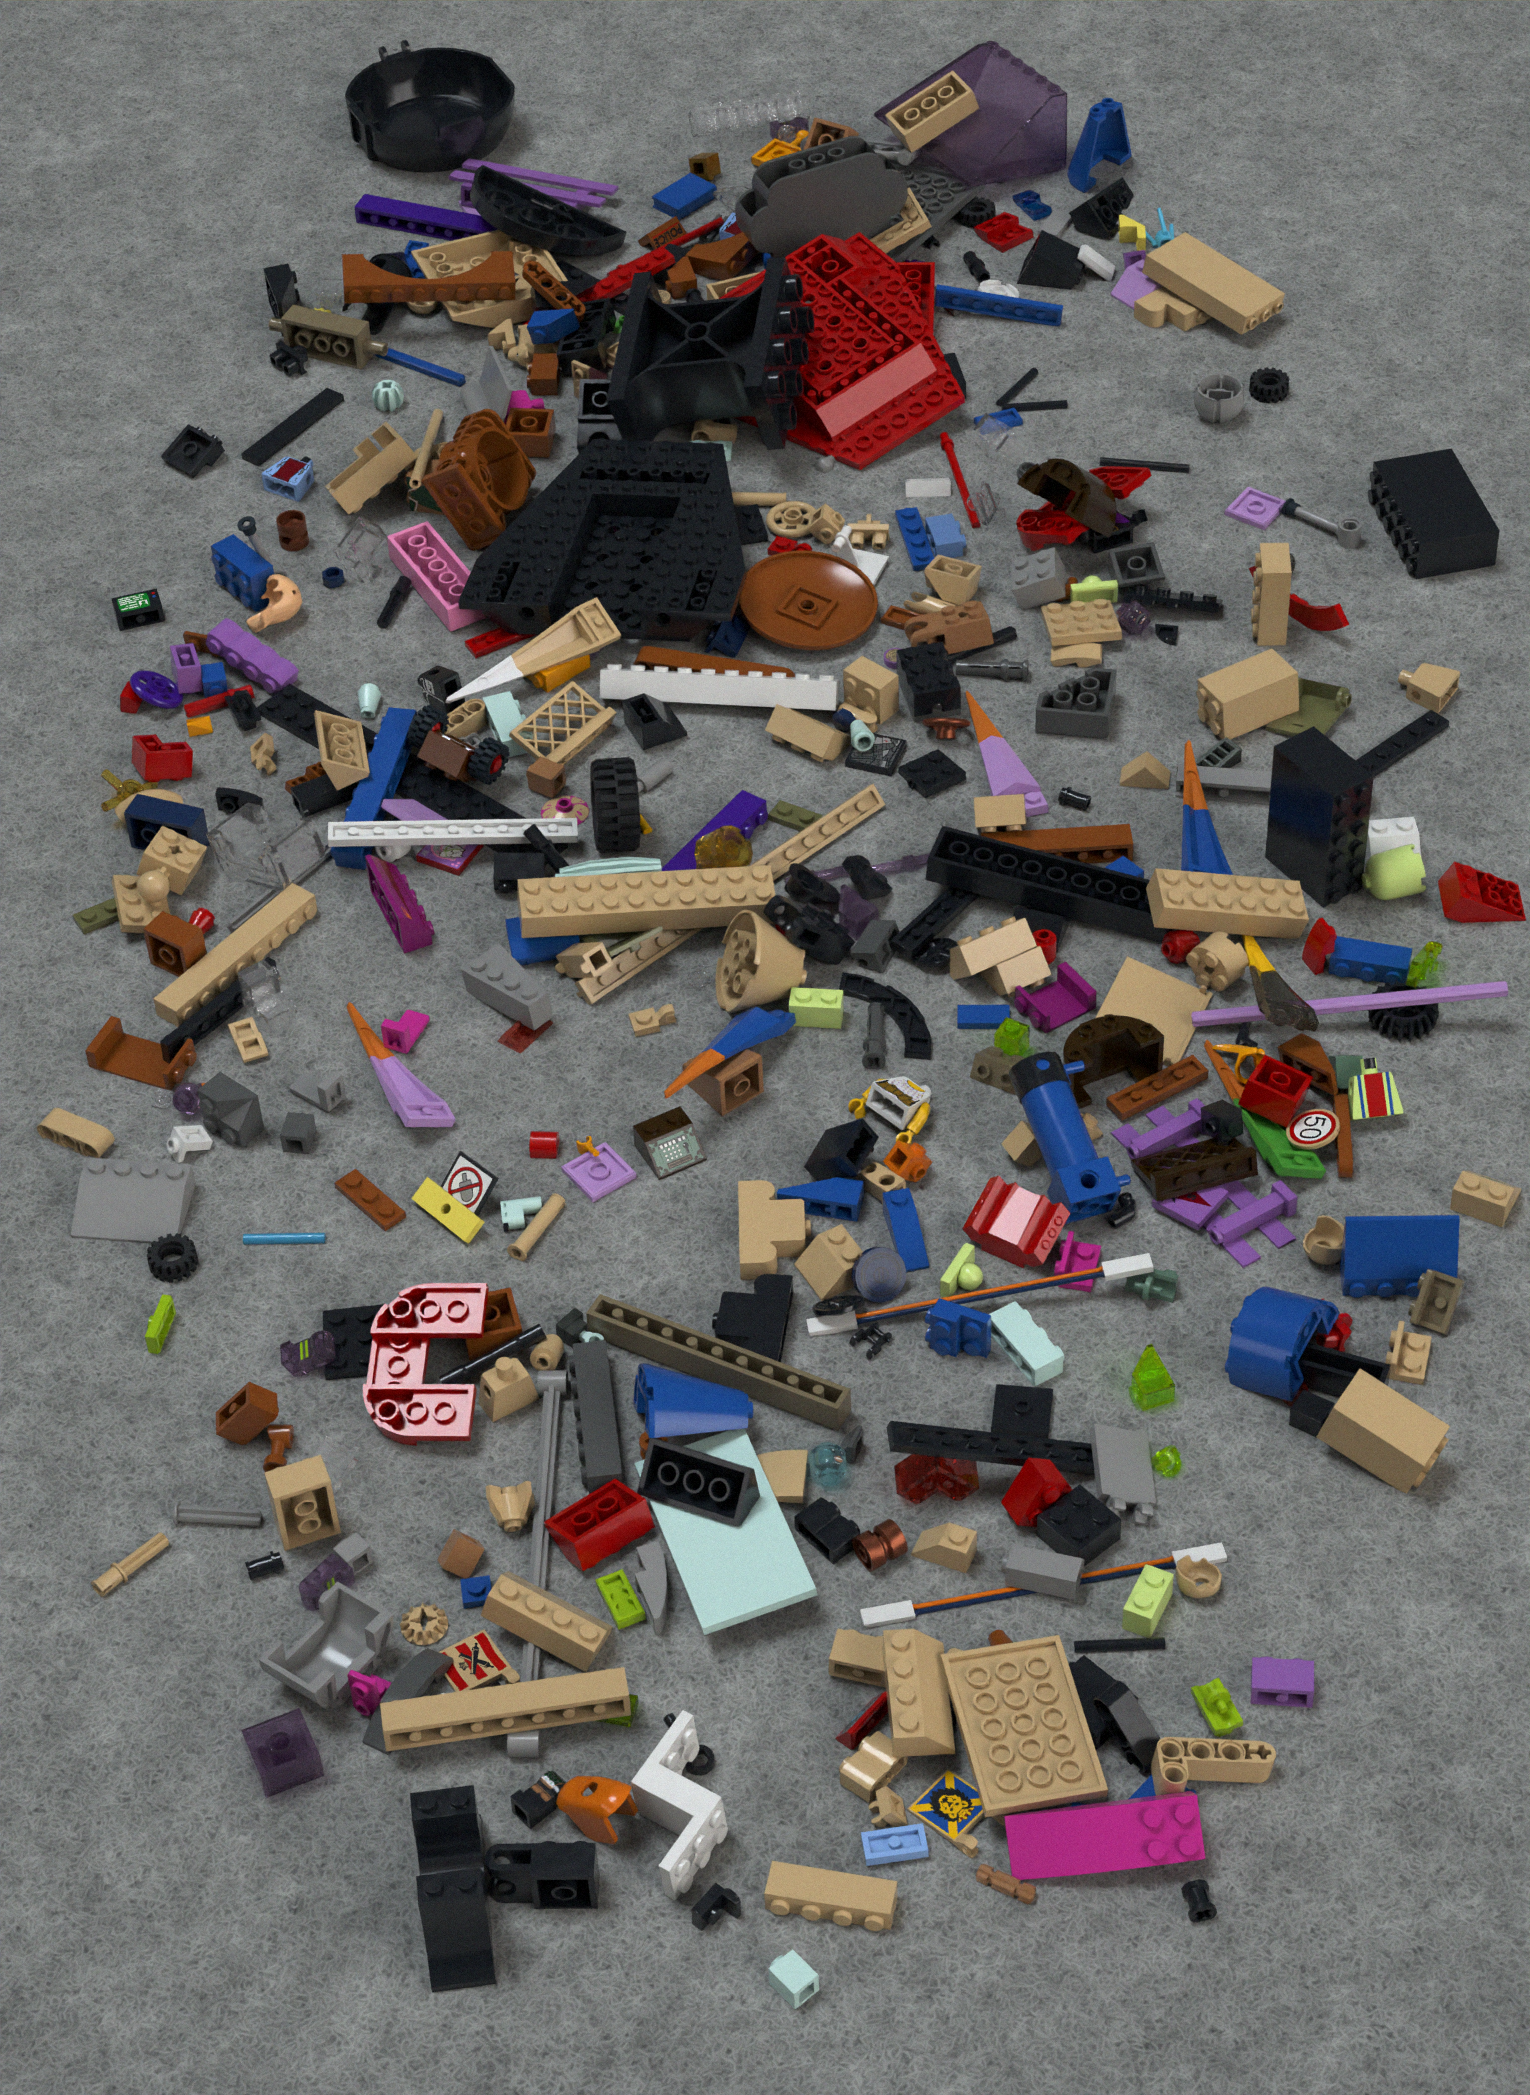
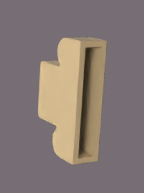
M1164 286L1134 301V318L1148 327H1160L1167 320L1179 329L1187 331L1198 324L1205 323L1206 320L1212 317Z
M765 1180L738 1181L741 1280L756 1279L763 1274H776L778 1269L777 1257H800L806 1250V1236H811L810 1220H805L804 1200H776L774 1185Z

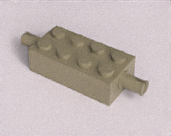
M292 305L281 319L272 317L268 325L270 331L283 333L284 342L289 347L304 346L308 351V358L360 370L368 363L373 354L386 356L389 347H386L388 343L371 339L368 321Z

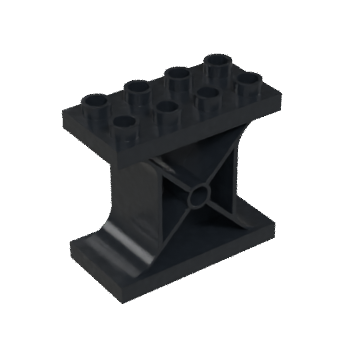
M785 257L768 259L764 281L755 290L740 297L665 304L662 302L651 271L634 273L606 399L622 439L653 441L659 432L676 423L751 416L755 417L767 450L785 449L788 430L796 429L797 410L793 399L794 397H801L803 394V379L799 366L806 365L809 361V349L805 333H813L815 327L814 313L811 306L803 307L801 303L803 299L801 276L799 274L791 275Z

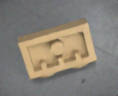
M1399 1321L1397 1331L1392 1330L1389 1347H1394L1393 1352L1387 1351L1385 1363L1391 1365L1389 1379L1423 1385L1432 1336L1404 1332L1405 1322Z

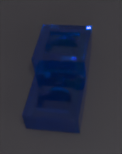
M1032 190L1012 196L1015 204L1034 221L1050 216L1052 213L1051 207L1041 202L1040 194Z

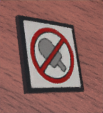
M459 1151L441 1187L479 1216L499 1178L464 1152Z

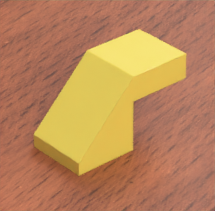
M1119 215V243L1136 242L1137 251L1145 250L1146 252L1145 226L1125 215Z

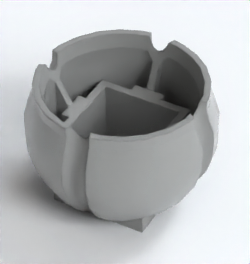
M1219 373L1203 377L1198 382L1195 390L1194 404L1198 413L1204 418V421L1211 423L1219 422L1220 424L1230 423L1241 412L1244 405L1245 393L1243 385L1238 378L1225 374L1222 378Z

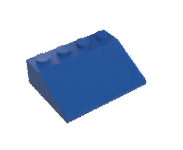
M1459 1215L1345 1216L1340 1261L1342 1296L1351 1295L1352 1297L1359 1298L1364 1295H1379L1381 1297L1408 1295L1410 1297H1417L1420 1289H1417L1419 1278L1422 1273L1426 1274L1428 1269L1457 1278Z

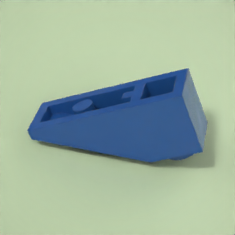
M836 1177L778 1189L777 1200L803 1199L805 1214L857 1222L864 1199V1183L859 1180Z
M905 1188L882 1193L883 1215L895 1251L905 1263L906 1272L929 1268L919 1219L910 1189Z

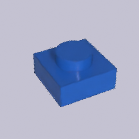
M490 1575L460 1579L464 1609L484 1606L487 1595L491 1591Z

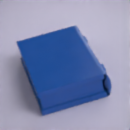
M690 172L653 195V208L671 217L676 216L678 220H681L718 196L717 186Z
M519 917L505 919L511 956L520 965L528 966L533 963L556 960V955L571 945L580 943L578 935L522 938Z

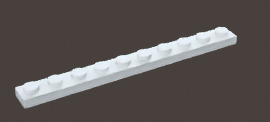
M577 818L328 822V847L531 843L523 833L533 824H536L542 834L548 840H552V843H578Z

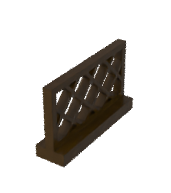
M1235 1137L1229 1142H1220L1212 1138L1131 1160L1132 1168L1152 1188L1153 1198L1157 1202L1258 1175L1256 1150L1252 1146L1245 1148Z

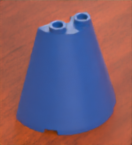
M1104 98L1102 102L1090 108L1067 171L1070 184L1080 192L1085 193L1096 185V178L1089 176L1090 169L1101 160L1105 159L1121 165L1132 156L1122 103L1115 102L1112 98Z
M640 1363L638 1365V1375L635 1377L633 1405L637 1413H645V1431L649 1438L748 1428V1419L753 1418V1403L748 1400V1394L744 1393V1391L647 1363Z

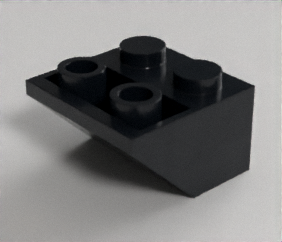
M645 693L622 700L624 722L643 750L687 736V731L668 704Z

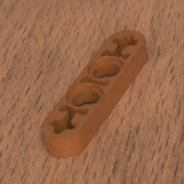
M528 261L524 264L523 278L557 310L574 309L578 322L584 319L586 310L584 304L551 273L536 261ZM543 282H548V283H550L552 286L549 287V288H546V287H543V286L541 285V283H543ZM561 295L564 296L566 300L559 301L555 297Z
M1337 1094L1333 1095V1113L1340 1122V1131L1335 1138V1146L1338 1149L1336 1155L1338 1178H1352L1353 1154L1348 1095Z

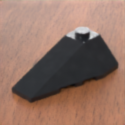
M1122 177L1075 208L1069 215L1074 225L1080 231L1108 238L1118 231L1119 225L1117 221L1119 220V215H1123L1121 213L1122 210L1129 207L1134 194Z

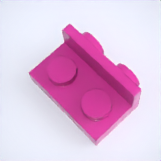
M1068 1231L1067 1239L1061 1240L1059 1256H1062L1061 1261L1056 1260L1054 1276L1097 1268L1101 1254V1245L1074 1241V1231ZM1094 1279L1058 1285V1287L1091 1292Z

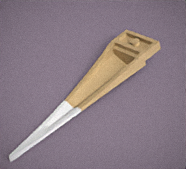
M596 597L574 608L515 653L447 697L445 703L471 696L597 652L600 648L619 640L621 633Z

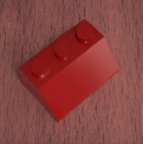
M616 1478L544 1521L546 1529L567 1560L582 1571L594 1567L604 1558L617 1553L625 1545L643 1537L646 1532L655 1528L646 1499Z

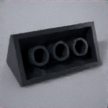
M657 1438L649 1439L637 1490L639 1495L735 1526L742 1525L760 1497L753 1468Z

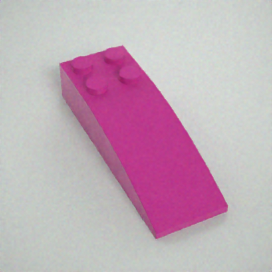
M1192 1791L1004 1816L1011 1876L1020 1880L1109 1872L1205 1859L1197 1795Z

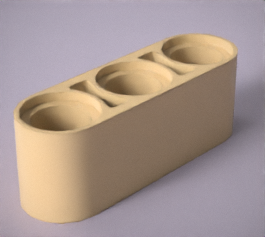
M470 699L447 714L449 724L446 725L448 729L444 733L460 738L461 736L466 737L476 733L487 724L484 701Z
M54 1108L37 1126V1131L42 1138H50L53 1140V1143L65 1148L69 1146L74 1149L73 1151L84 1156L90 1155L100 1158L115 1141L111 1131L104 1126L60 1108Z

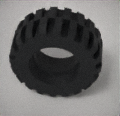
M629 757L595 759L591 762L590 790L596 850L601 853L635 851L640 847L641 833L639 791L635 762Z

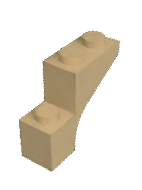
M1088 1112L1085 1114L1081 1113L1091 1140L1101 1137L1103 1132L1097 1126V1119ZM1023 1120L1001 1143L1014 1161L1028 1167L1032 1166L1042 1156L1030 1124Z

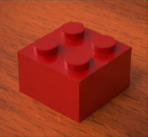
M1264 1055L1248 1078L1238 1105L1287 1128L1304 1102L1313 1077Z

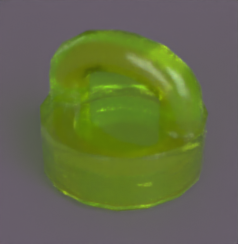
M1169 1445L1153 1456L1151 1463L1157 1471L1161 1470L1165 1476L1173 1477L1181 1469V1453L1175 1445ZM1174 1463V1467L1169 1470L1168 1466Z

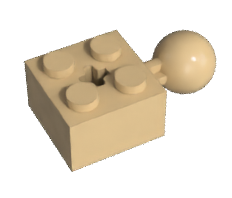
M162 826L144 851L137 871V875L141 876L137 885L140 896L148 902L163 900L168 895L169 890L182 896L201 867L207 846Z

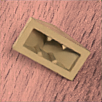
M1148 751L1121 769L1120 786L1169 789L1170 770Z

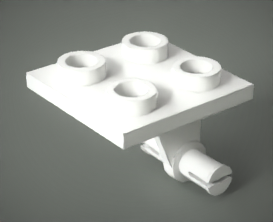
M845 525L841 532L836 534L835 542L831 546L832 550L837 552V557L859 568L874 586L889 561V556L853 549L848 537L852 529L850 526Z

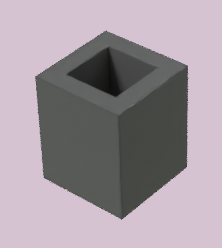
M287 1113L280 1134L283 1152L309 1154L317 1131L313 1114Z

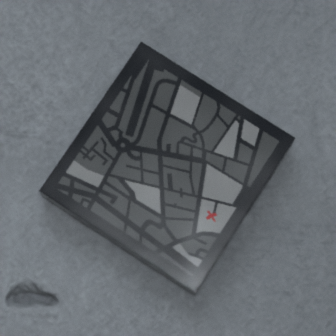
M873 733L875 741L869 750L859 751L852 747L845 760V767L892 776L907 746V740Z

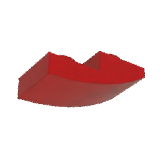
M1319 918L1312 927L1302 954V960L1314 975L1324 972L1326 955L1334 952L1335 940L1337 939L1335 929L1329 926L1323 918Z

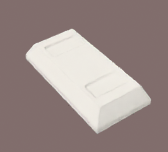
M1081 245L1077 258L1105 280L1112 281L1115 265L1088 245Z

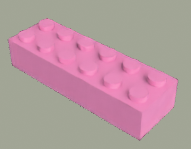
M428 521L387 536L390 559L402 574L411 580V585L450 632L488 618L482 613V610L459 608L458 601L471 572Z

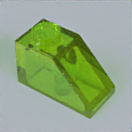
M1152 1344L1147 1345L1132 1373L1131 1386L1128 1388L1132 1402H1138L1142 1411L1174 1402L1175 1384Z

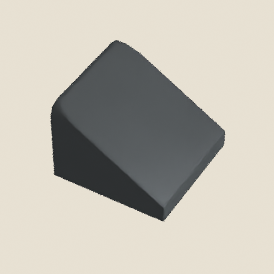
M858 1425L844 1437L835 1456H840L844 1462L850 1464L855 1462L864 1445L862 1426Z

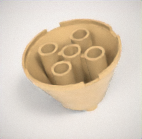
M742 910L733 918L722 943L726 944L723 958H718L716 967L715 988L720 1008L726 1009V1012L733 1013L790 998L791 987L798 988L799 984L803 985L806 980L807 972L803 969L805 950L796 946L753 911Z

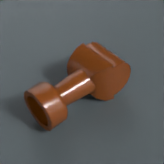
M269 1424L267 1432L271 1454L264 1459L263 1470L265 1472L277 1467L287 1466V1460L283 1455L285 1449H292L294 1438L293 1425Z

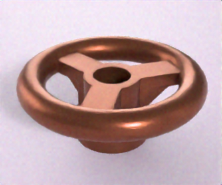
M927 718L922 721V725L934 728L936 730V739H955V730L957 728L969 727L970 721L961 718Z

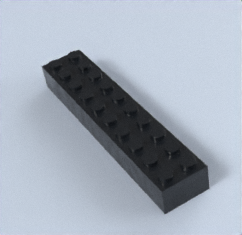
M946 826L941 827L928 856L925 879L927 881L1161 943L1165 934L1175 930L1154 927L1146 891L1150 881L1148 879Z

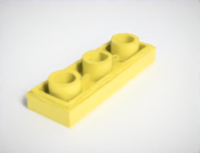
M429 1177L425 1179L411 1198L468 1244L485 1223V1221Z

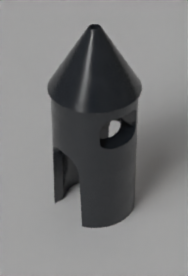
M404 252L377 254L369 261L390 273L412 278ZM399 302L364 303L367 304V310L361 320L369 322L370 335H376L382 331ZM345 303L342 312L347 311L352 303Z

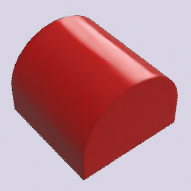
M128 681L120 694V711L136 714L143 699L132 690L130 681Z
M531 1131L529 1142L530 1158L557 1159L559 1132Z

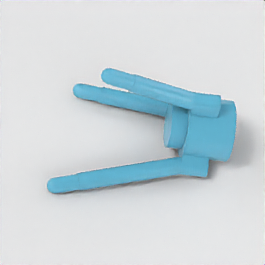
M1161 208L1157 209L1161 230L1157 232L1155 240L1146 231V238L1151 242L1153 248H1159L1174 239V226L1170 224L1169 231H1167Z

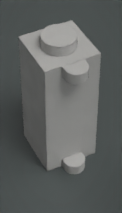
M1012 1544L1010 1554L1003 1557L1001 1572L1005 1573L1006 1586L1076 1600L1082 1578L1084 1559Z

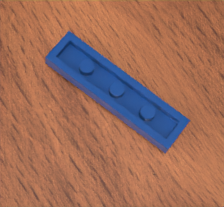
M918 508L895 510V517L913 571L925 570L934 559Z

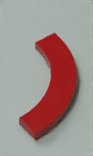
M1253 566L1249 568L1252 577L1258 567ZM1290 594L1288 615L1305 627L1317 631H1332L1349 625L1340 603L1331 606H1311L1297 595Z

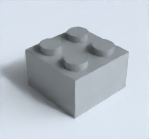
M1055 547L1012 561V592L1021 609H1029L1065 597V566Z

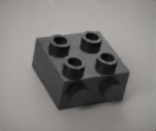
M863 1118L826 1129L804 1168L816 1181L836 1177H855L862 1171V1165L866 1158L874 1151V1145L879 1136Z

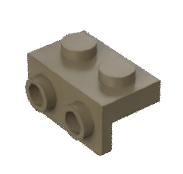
M989 1046L975 1054L970 1078L1016 1094L1009 1077V1070L1016 1063L1025 1059V1057L1020 1055L1010 1056L1003 1053L1001 1048Z
M1428 1269L1426 1274L1422 1273L1417 1285V1289H1420L1418 1298L1412 1301L1408 1311V1315L1411 1316L1410 1323L1447 1334L1465 1281L1433 1269Z

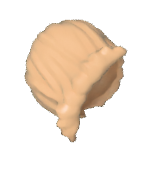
M273 574L267 579V590L261 598H269V604L266 609L248 618L246 621L253 632L257 633L268 625L287 621L299 611L302 604L301 592L298 586L288 577Z

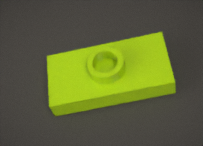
M162 1294L154 1315L149 1317L148 1330L145 1334L149 1353H160L176 1315L171 1295Z
M623 1569L595 1579L596 1587L618 1630L646 1619L645 1612Z

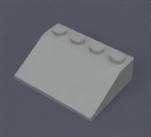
M87 1157L79 1180L71 1237L152 1243L153 1241L158 1242V1237L160 1236L166 1238L167 1234H172V1236H175L176 1233L180 1234L196 1186L192 1166Z

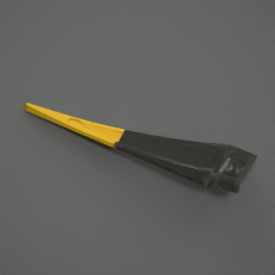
M1242 935L1259 1011L1265 1015L1267 1021L1278 1027L1287 1025L1300 1031L1309 1030L1315 1032L1319 1021L1314 1009L1282 979L1268 961L1254 937Z

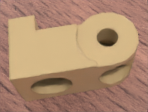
M877 1162L871 1163L856 1176V1180L863 1181L864 1190L882 1201V1205V1193L906 1188L905 1179Z

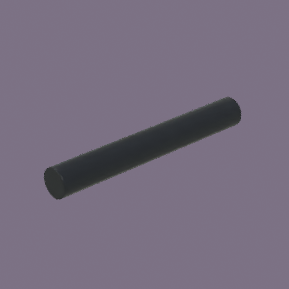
M1034 367L1031 368L996 402V405L1001 407V404H1007L1038 375V370Z
M1067 400L1001 404V411L1015 408L1017 412L1067 409L1068 405Z
M1165 1637L1074 1641V1653L1165 1649Z

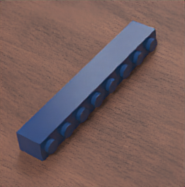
M389 707L386 716L382 717L380 731L374 737L373 749L367 755L369 776L361 779L357 788H354L353 799L350 806L346 808L344 822L385 820L387 811L382 809L381 805L383 799H393L413 745L407 740L409 736L407 733L411 729L409 727L410 723L414 722V716H418L416 710ZM374 846L331 847V856L334 857L336 866L365 870V856L371 855Z

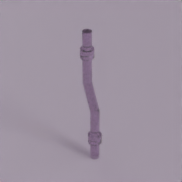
M930 853L914 857L911 854L902 856L900 860L870 866L881 874L901 869L905 871L912 870L916 866L927 864ZM843 866L820 871L810 870L823 880L849 875ZM790 877L784 878L785 885Z

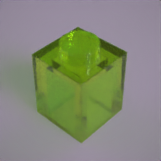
M1006 1017L994 1034V1047L1001 1048L1003 1053L1010 1056H1023L1029 1047L1030 1025Z

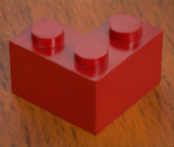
M156 734L132 736V764L144 780L148 782H159L160 779L181 781L184 778L192 777L193 750L187 742L162 743Z

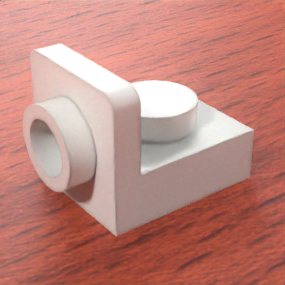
M202 1125L173 1127L171 1136L167 1141V1150L173 1156L176 1163L183 1162L186 1151L210 1150L213 1141Z

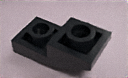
M217 787L215 795L218 810L227 812L240 811L241 817L249 819L265 818L263 798L242 790Z

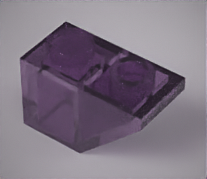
M843 884L840 889L839 923L850 931L849 935L857 940L864 932L870 920H879V911L873 903L864 900L856 890H852L846 884Z

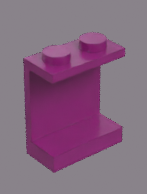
M1064 962L1057 966V981L1031 994H1028L1020 985L1016 986L1014 1004L1020 1013L1024 1012L1029 1017L1035 1028L1039 1027L1046 1034L1095 1009L1097 991L1067 962Z

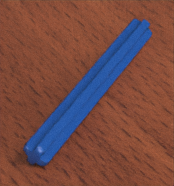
M391 348L388 349L386 356L376 354V357L459 387L466 382L465 375Z

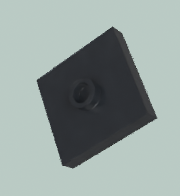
M996 1384L991 1432L1048 1439L1053 1389Z

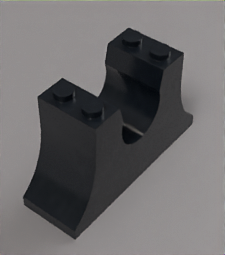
M474 1785L410 1793L412 1824L420 1876H416L418 1906L425 1938L432 1992L496 1984L481 1814L478 1812Z

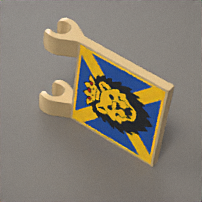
M947 1769L907 1808V1811L953 1843L969 1858H973L979 1852L978 1848H976L978 1841L975 1837L966 1833L985 1816L976 1787ZM1008 1814L991 1817L1005 1826L1004 1816Z

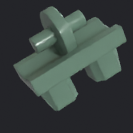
M1153 1269L1154 1272L1127 1277L1125 1291L1140 1294L1142 1299L1149 1301L1150 1297L1171 1303L1174 1302L1179 1277L1176 1271Z

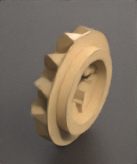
M422 1602L421 1606L416 1608L411 1606L408 1613L402 1614V1621L400 1623L401 1633L410 1643L429 1645L437 1642L445 1635L448 1629V1618L444 1609H439L435 1603L427 1606ZM422 1616H425L428 1621L425 1630H423L420 1624L421 1619H423Z

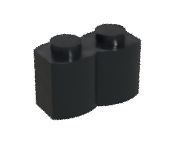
M820 1497L794 1516L795 1530L832 1564H835L854 1550L852 1539L860 1535V1529L853 1520H848L841 1515L835 1503L828 1502Z

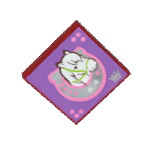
M484 844L425 845L416 855V861L459 876L483 848Z

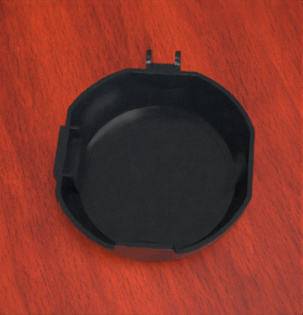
M407 40L401 41L402 52L388 55L384 46L379 47L378 51L381 61L363 69L354 77L346 90L345 99L349 112L352 139L363 148L367 158L399 170L423 173L462 168V164L468 158L481 160L492 153L501 143L509 128L515 102L514 83L492 58L477 52L457 48H424L411 52Z

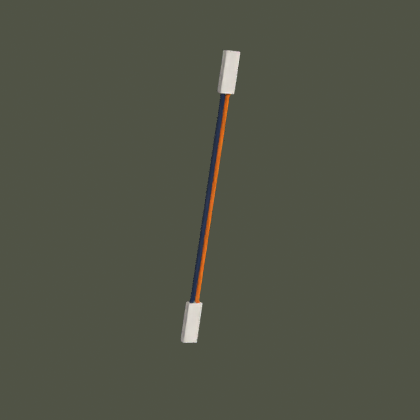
M1150 1253L1101 1262L1102 1266L1099 1268L941 1299L960 1305L1100 1277L1105 1278V1281L1151 1273L1154 1270ZM938 1299L861 1314L852 1311L842 1315L806 1319L809 1336L858 1329V1325L861 1323L928 1311L930 1307L934 1308Z
M1222 1542L1172 1551V1556L1168 1558L1082 1573L1080 1585L1141 1574L1145 1564L1161 1570L1176 1569L1177 1561L1186 1555H1189L1191 1560L1195 1562L1206 1558L1211 1564L1226 1562L1227 1555ZM1006 1587L920 1604H912V1601L908 1600L860 1609V1615L865 1629L914 1620L916 1616L1039 1592Z

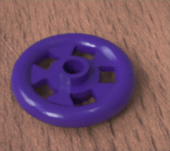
M141 670L133 673L130 677L132 690L151 705L173 709L180 706L183 702V693L179 694L176 684L159 673Z

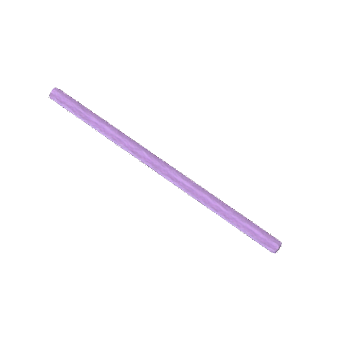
M1506 981L1193 1011L1191 1017L1194 1027L1506 997L1508 995V986Z

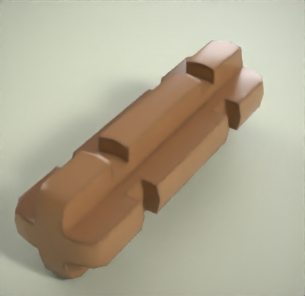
M987 1864L979 1866L976 1872V1880L984 1885L990 1883L992 1884L991 1888L1013 1898L1016 1895L1019 1897L1018 1900L1026 1904H1030L1035 1898V1886L1026 1882L1021 1884L1020 1879L1000 1870L994 1872V1868Z

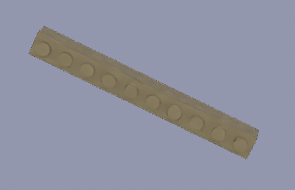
M599 1294L586 1313L588 1332L601 1334L606 1342L707 1381L744 1391L749 1397L839 1431L851 1412L850 1388Z

